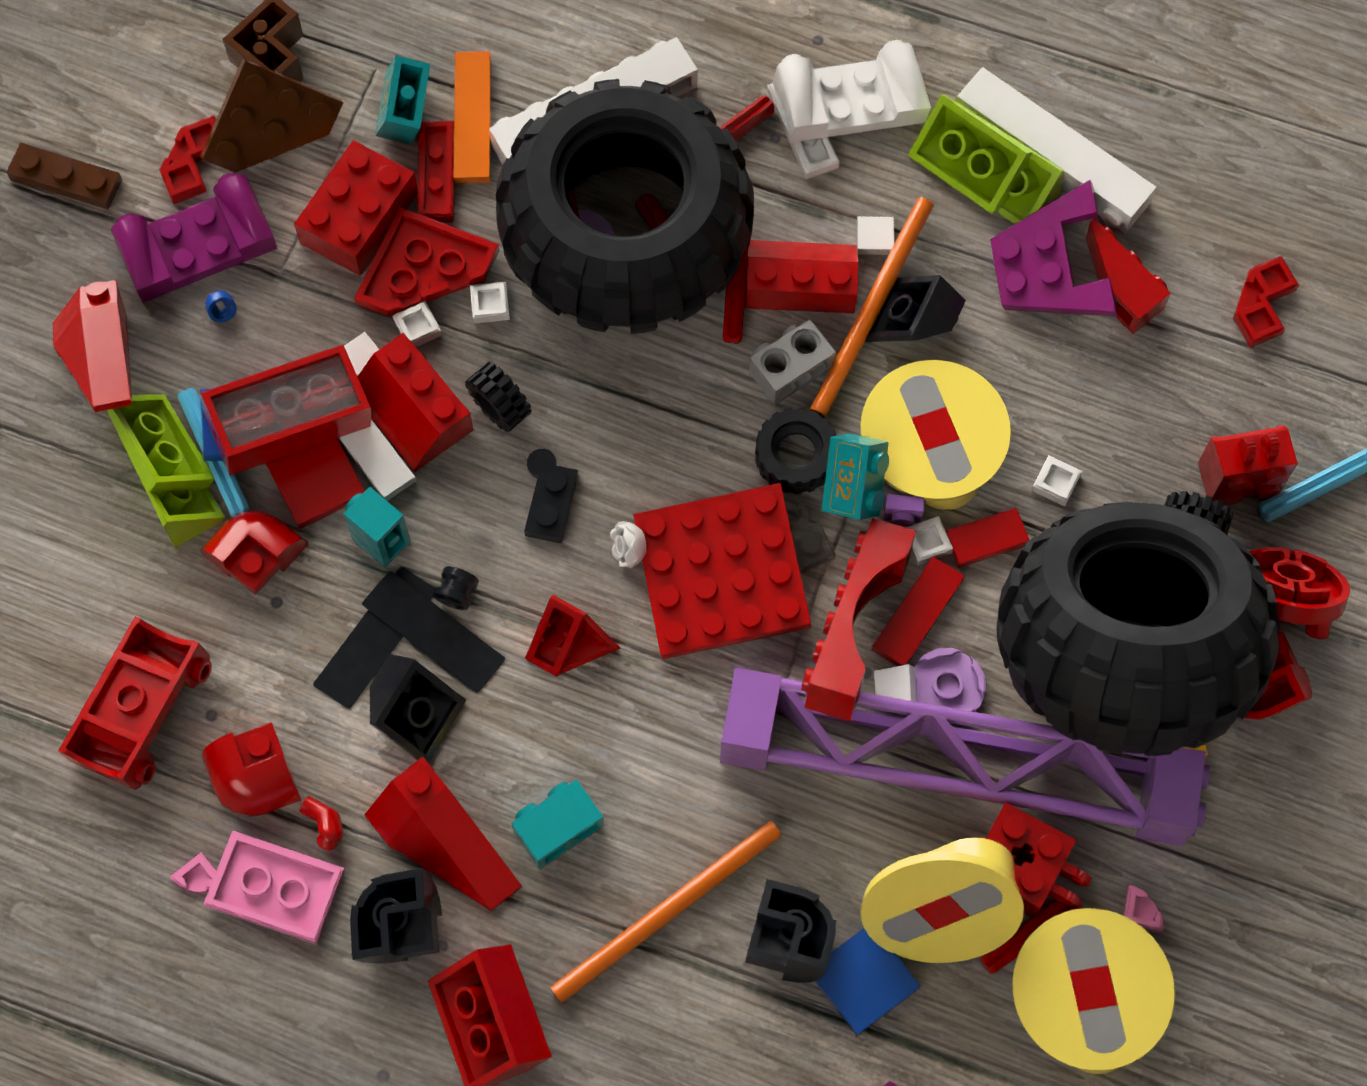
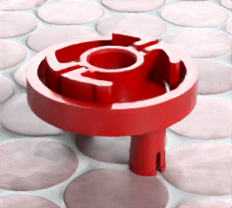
M1271 547L1249 551L1261 565V572L1266 584H1272L1279 621L1306 625L1305 633L1312 638L1320 640L1329 638L1332 622L1343 615L1348 602L1350 586L1347 579L1336 568L1328 564L1325 559L1295 549L1293 551L1285 547Z

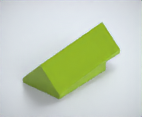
M945 94L940 95L908 153V156L989 213L994 214L998 212L1014 224L1057 200L1061 194L1064 170Z
M165 394L132 395V405L107 410L149 499L175 548L224 520L223 512L208 489L213 483L214 477Z

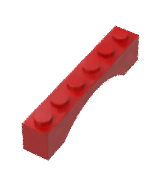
M872 518L867 532L860 531L854 553H858L857 559L850 557L844 579L848 580L847 585L840 584L835 596L834 606L838 607L836 613L829 611L823 629V634L827 635L826 640L818 639L814 650L812 662H815L816 666L814 669L807 668L801 690L807 692L806 709L851 721L861 694L866 669L856 648L853 637V624L859 613L874 597L884 590L901 583L911 557L916 530Z

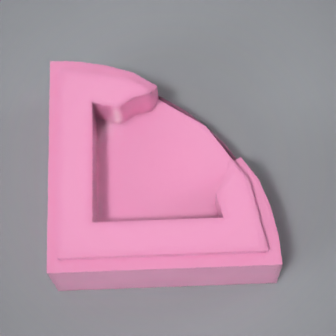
M201 852L171 875L170 878L175 884L186 891L208 893L216 870Z
M1129 885L1126 892L1123 916L1133 920L1148 932L1161 934L1163 932L1161 912L1145 891Z

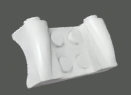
M893 40L886 43L879 51L876 60L813 69L811 59L802 57L799 54H792L785 57L778 64L773 79V86L780 94L784 105L790 143L925 123L931 109L913 46L910 43H903L901 40Z

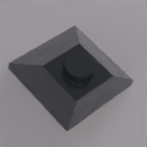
M941 275L897 277L865 342L916 341L952 331L966 300Z
M389 654L369 686L370 724L415 759L419 760L424 757L429 763L466 702V699L415 659Z

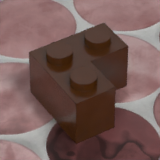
M264 0L223 38L229 61L237 68H239L242 58L299 82L304 80L299 58L289 50L304 36L299 15L284 1Z

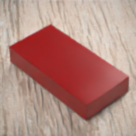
M1017 508L946 530L953 547L952 554L958 568L1022 548L1030 540Z

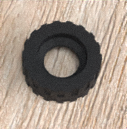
M800 407L799 409L786 408L780 413L772 414V417L769 420L766 419L762 424V430H759L756 441L755 462L756 466L760 469L762 478H765L769 485L781 483L782 492L784 493L793 492L794 494H801L806 491L809 493L815 491L816 487L824 485L830 437L836 436L834 428H831L829 425L830 422L826 418L820 417L819 413L813 410L812 412L807 411L806 408ZM793 434L807 437L815 448V455L812 461L798 468L786 465L778 454L779 444L785 437Z

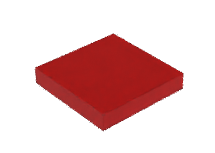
M337 438L266 463L299 530L345 508L356 494H363L365 492Z

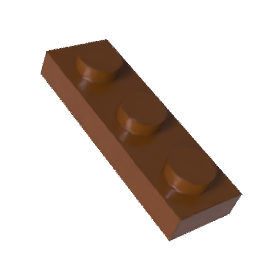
M21 142L6 172L11 180L109 210L122 181L119 172Z

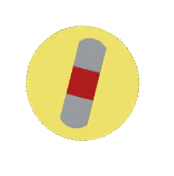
M924 360L909 363L886 375L869 394L863 407L860 424L861 436L889 442L887 452L889 466L885 472L884 481L897 491L908 496L924 498V504L941 510L962 507L975 497L979 488L986 484L1002 465L1008 452L1011 435L1009 415L996 389L975 371L963 365L942 360Z
M983 838L957 840L928 853L911 856L891 864L871 880L864 892L861 906L862 924L867 934L875 943L891 953H896L897 956L928 963L965 961L992 952L1006 943L1016 933L1024 915L1023 900L1015 882L1014 861L1011 853L1003 845Z
M1096 908L1075 909L1056 915L1040 925L1029 936L1021 948L1015 963L1012 981L1013 997L1017 1014L1026 1032L1048 1055L1083 1072L1106 1074L1138 1060L1158 1043L1169 1025L1175 999L1174 980L1169 962L1156 940L1143 927L1123 915Z

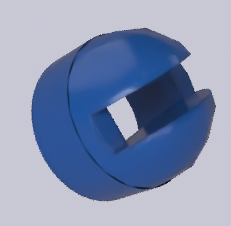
M216 290V292L209 294L206 298L205 308L210 319L219 323L226 322L236 314V303L233 297L226 291ZM219 301H222L226 306L222 310L217 306Z

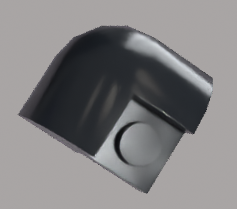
M419 868L384 874L371 879L372 883L362 891L356 905L351 907L352 960L363 963H395L408 961V957L439 953L437 916H442V909L437 887L431 875L425 869Z
M767 879L745 963L784 973L782 979L784 981L808 983L819 980L827 970L836 935V920H833L830 910L819 900V895L803 888Z

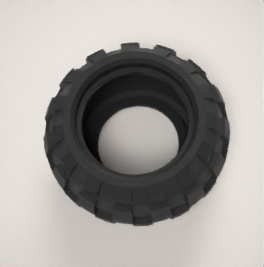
M619 79L594 82V88L591 91L577 94L575 91L571 92L570 90L550 101L545 111L546 114L543 117H537L535 121L530 118L516 136L511 147L512 155L510 159L506 158L497 181V228L505 258L515 276L528 285L532 290L534 298L558 316L561 312L565 315L567 313L577 317V323L581 327L604 333L608 330L609 326L630 327L631 334L656 331L660 321L672 318L674 321L678 319L681 322L700 311L706 305V299L714 292L719 294L735 276L740 268V260L750 244L753 229V183L745 167L746 160L729 130L725 129L722 131L719 126H716V119L712 111L692 96L690 99L687 97L680 99L672 95L669 86L647 80L642 83L641 87L620 86ZM614 167H640L657 172L671 180L683 191L677 209L667 221L649 232L634 236H613L592 229L576 216L567 201L566 195L576 184L589 175Z
M1117 502L1070 513L1060 520L1053 522L1050 528L1045 529L1038 537L1034 536L1027 542L1015 561L1001 590L996 632L1005 669L1009 668L1015 690L1036 714L1046 716V721L1052 725L1053 729L1072 740H1081L1097 746V749L1120 755H1122V752L1144 754L1148 757L1171 755L1173 751H1178L1181 747L1197 748L1225 734L1237 717L1242 720L1268 687L1269 678L1275 667L1279 650L1278 633L1280 624L1275 593L1272 584H1266L1261 572V565L1242 543L1222 532L1221 527L1200 516L1173 507L1150 503ZM1112 617L1139 619L1164 627L1138 626L1118 621Z

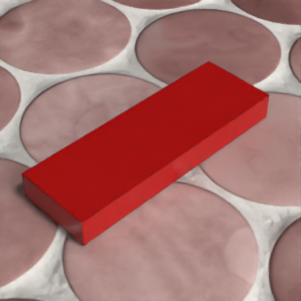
M421 121V127L418 132L417 214L439 222H454V121Z
M932 557L873 644L871 650L896 666L908 665L964 581L965 576L937 558Z

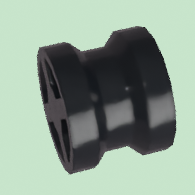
M451 566L444 567L441 573L443 581L441 586L435 588L433 597L448 607L457 610H468L471 603L470 593L477 589L479 579L465 570Z

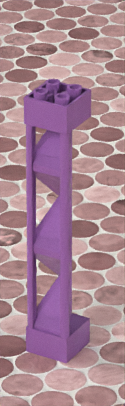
M735 667L721 740L720 763L766 771L767 762H773L1004 804L1006 802L1016 807L1136 828L1135 838L1181 847L1190 836H1195L1197 826L1202 827L1206 804L1200 802L1202 788H1207L1210 778V765L1205 764L1206 751L1181 747L1178 751H1173L1171 755L1148 757L1144 754L1122 752V754L1148 758L1147 761L1103 754L1101 750L1097 749V746L1081 740H1072L1049 725L861 692L856 706L908 716L902 718L855 709L849 722L806 709V700L800 698V696L807 697V692L801 690L803 681ZM780 710L825 756L770 746L776 711ZM815 717L886 730L844 756ZM950 723L1004 732L1009 734L1021 735L1026 737H1032L1037 739L1049 740L1059 743L1056 745H1052L1047 743L1035 742L969 729L952 727ZM920 735L927 737L974 783L862 762ZM966 744L1037 757L994 783ZM1064 762H1070L1083 771L1122 809L1011 789ZM1117 771L1143 776L1140 802Z

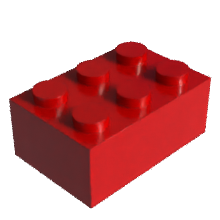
M353 140L295 221L294 226L300 244L361 276L376 255L399 207L407 209L416 197L417 183L414 172Z

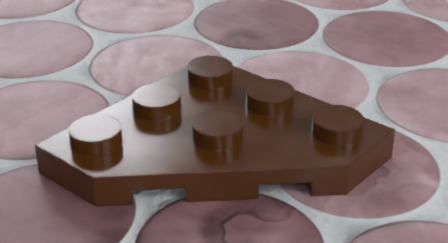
M242 58L200 156L202 160L235 173L329 135L343 105V101Z

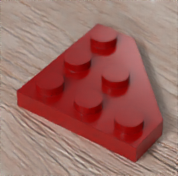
M399 207L354 296L355 304L389 317L423 301L427 303L470 287V285L481 283L486 280L500 251L499 244Z

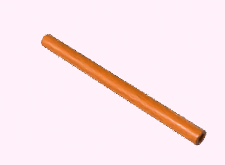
M919 197L912 208L809 409L811 412L813 410L819 413V416L823 419L826 418L934 207V204L926 198Z
M768 821L553 984L550 990L557 1000L562 1004L779 839L782 835L772 821Z

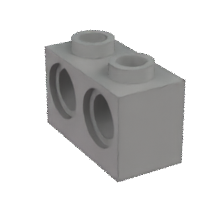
M809 319L801 325L796 323L788 327L782 333L781 338L772 344L767 342L757 347L750 357L749 373L775 406L829 371L835 360L836 352ZM801 346L810 347L813 350V352L810 354H802L798 352L796 349ZM771 365H777L783 368V371L771 373L766 368Z

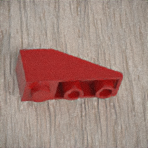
M1094 218L1090 221L1085 239L1098 280L1110 279L1118 314L1116 318L1134 334L1165 308L1171 292L1168 291L1166 283L1159 276L1152 275L1142 265L1141 259L1135 252L1127 250L1117 241L1116 235L1109 227L1102 226Z

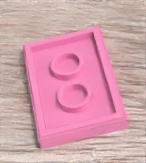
M232 831L203 905L206 908L317 945L345 870L343 867Z

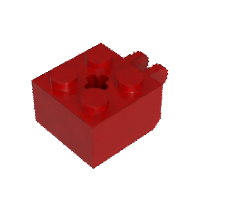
M1285 425L1224 437H1211L1198 461L1206 495L1213 497L1212 501L1214 502L1217 500L1223 502V505L1236 504L1245 497L1257 495L1259 499H1267L1279 494L1298 464L1289 430Z
M1005 802L986 839L1003 845L1009 850L1011 855H1022L1028 861L1024 862L1022 866L1014 863L1015 882L1023 900L1024 913L1034 917L1037 916L1047 896L1068 907L1078 908L1081 899L1072 891L1054 883L1059 874L1079 886L1089 887L1092 877L1066 862L1076 839Z

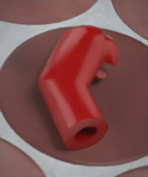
M307 796L299 812L317 822L319 836L316 841L318 846L324 850L335 849L338 841H341L343 837L339 813L317 799Z

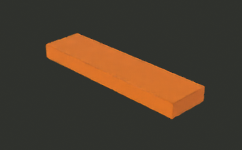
M490 51L455 52L454 183H490L491 54Z

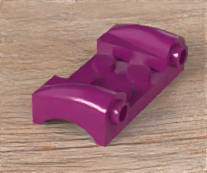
M227 173L218 179V183L213 187L214 198L149 224L143 215L133 213L122 215L116 220V224L111 228V232L142 303L278 249L272 231L247 176Z

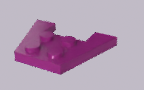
M1088 180L990 239L1001 305L1004 310L1118 317L1113 288L1109 278L1074 286L1064 226L1099 217L1091 180Z

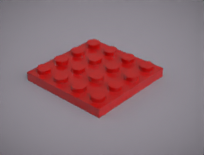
M781 483L633 514L635 525L643 531L646 540V554L642 562L662 660L812 628Z

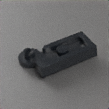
M537 449L529 454L527 459L528 471L533 477L537 478L524 533L527 537L562 544L578 479V470L557 466L556 458L551 451Z

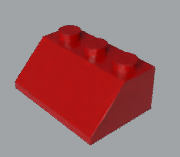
M750 240L748 247L746 308L855 313L858 287L857 245Z
M404 332L373 353L357 376L371 406L372 421L414 473L474 430L471 413Z
M511 944L477 949L427 981L464 1086H492L528 1072L552 1058Z

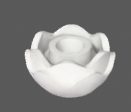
M626 521L618 522L610 532V537L614 542L611 551L612 556L619 561V567L633 568L641 562L646 554L645 536L643 531L635 524Z

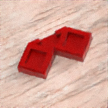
M214 115L181 127L168 158L164 159L159 169L173 205L207 192L196 162L202 160L200 155L216 121Z
M1282 255L1251 268L1246 276L1233 319L1250 348L1276 338L1285 331L1284 326L1269 302L1297 291L1299 284Z

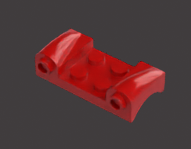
M135 616L58 752L68 761L133 790L148 784L155 773L154 757L148 751V748L182 687L186 685L194 688L199 683H203L208 679L212 669L209 653L199 642L170 635Z

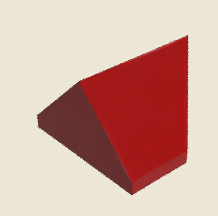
M552 595L525 659L558 677L562 673L616 651L620 647L587 613Z

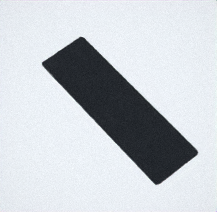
M400 567L395 573L431 600L435 590L433 586L403 567ZM368 610L315 680L313 686L344 707L351 708L403 636Z
M389 571L362 602V605L475 692H479L505 661L504 656L392 571Z

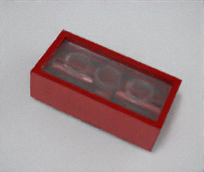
M343 344L201 392L203 413L229 476L371 426V406Z

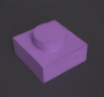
M887 494L884 503L883 520H891L892 524L899 526H912L914 523H920L924 512V498Z

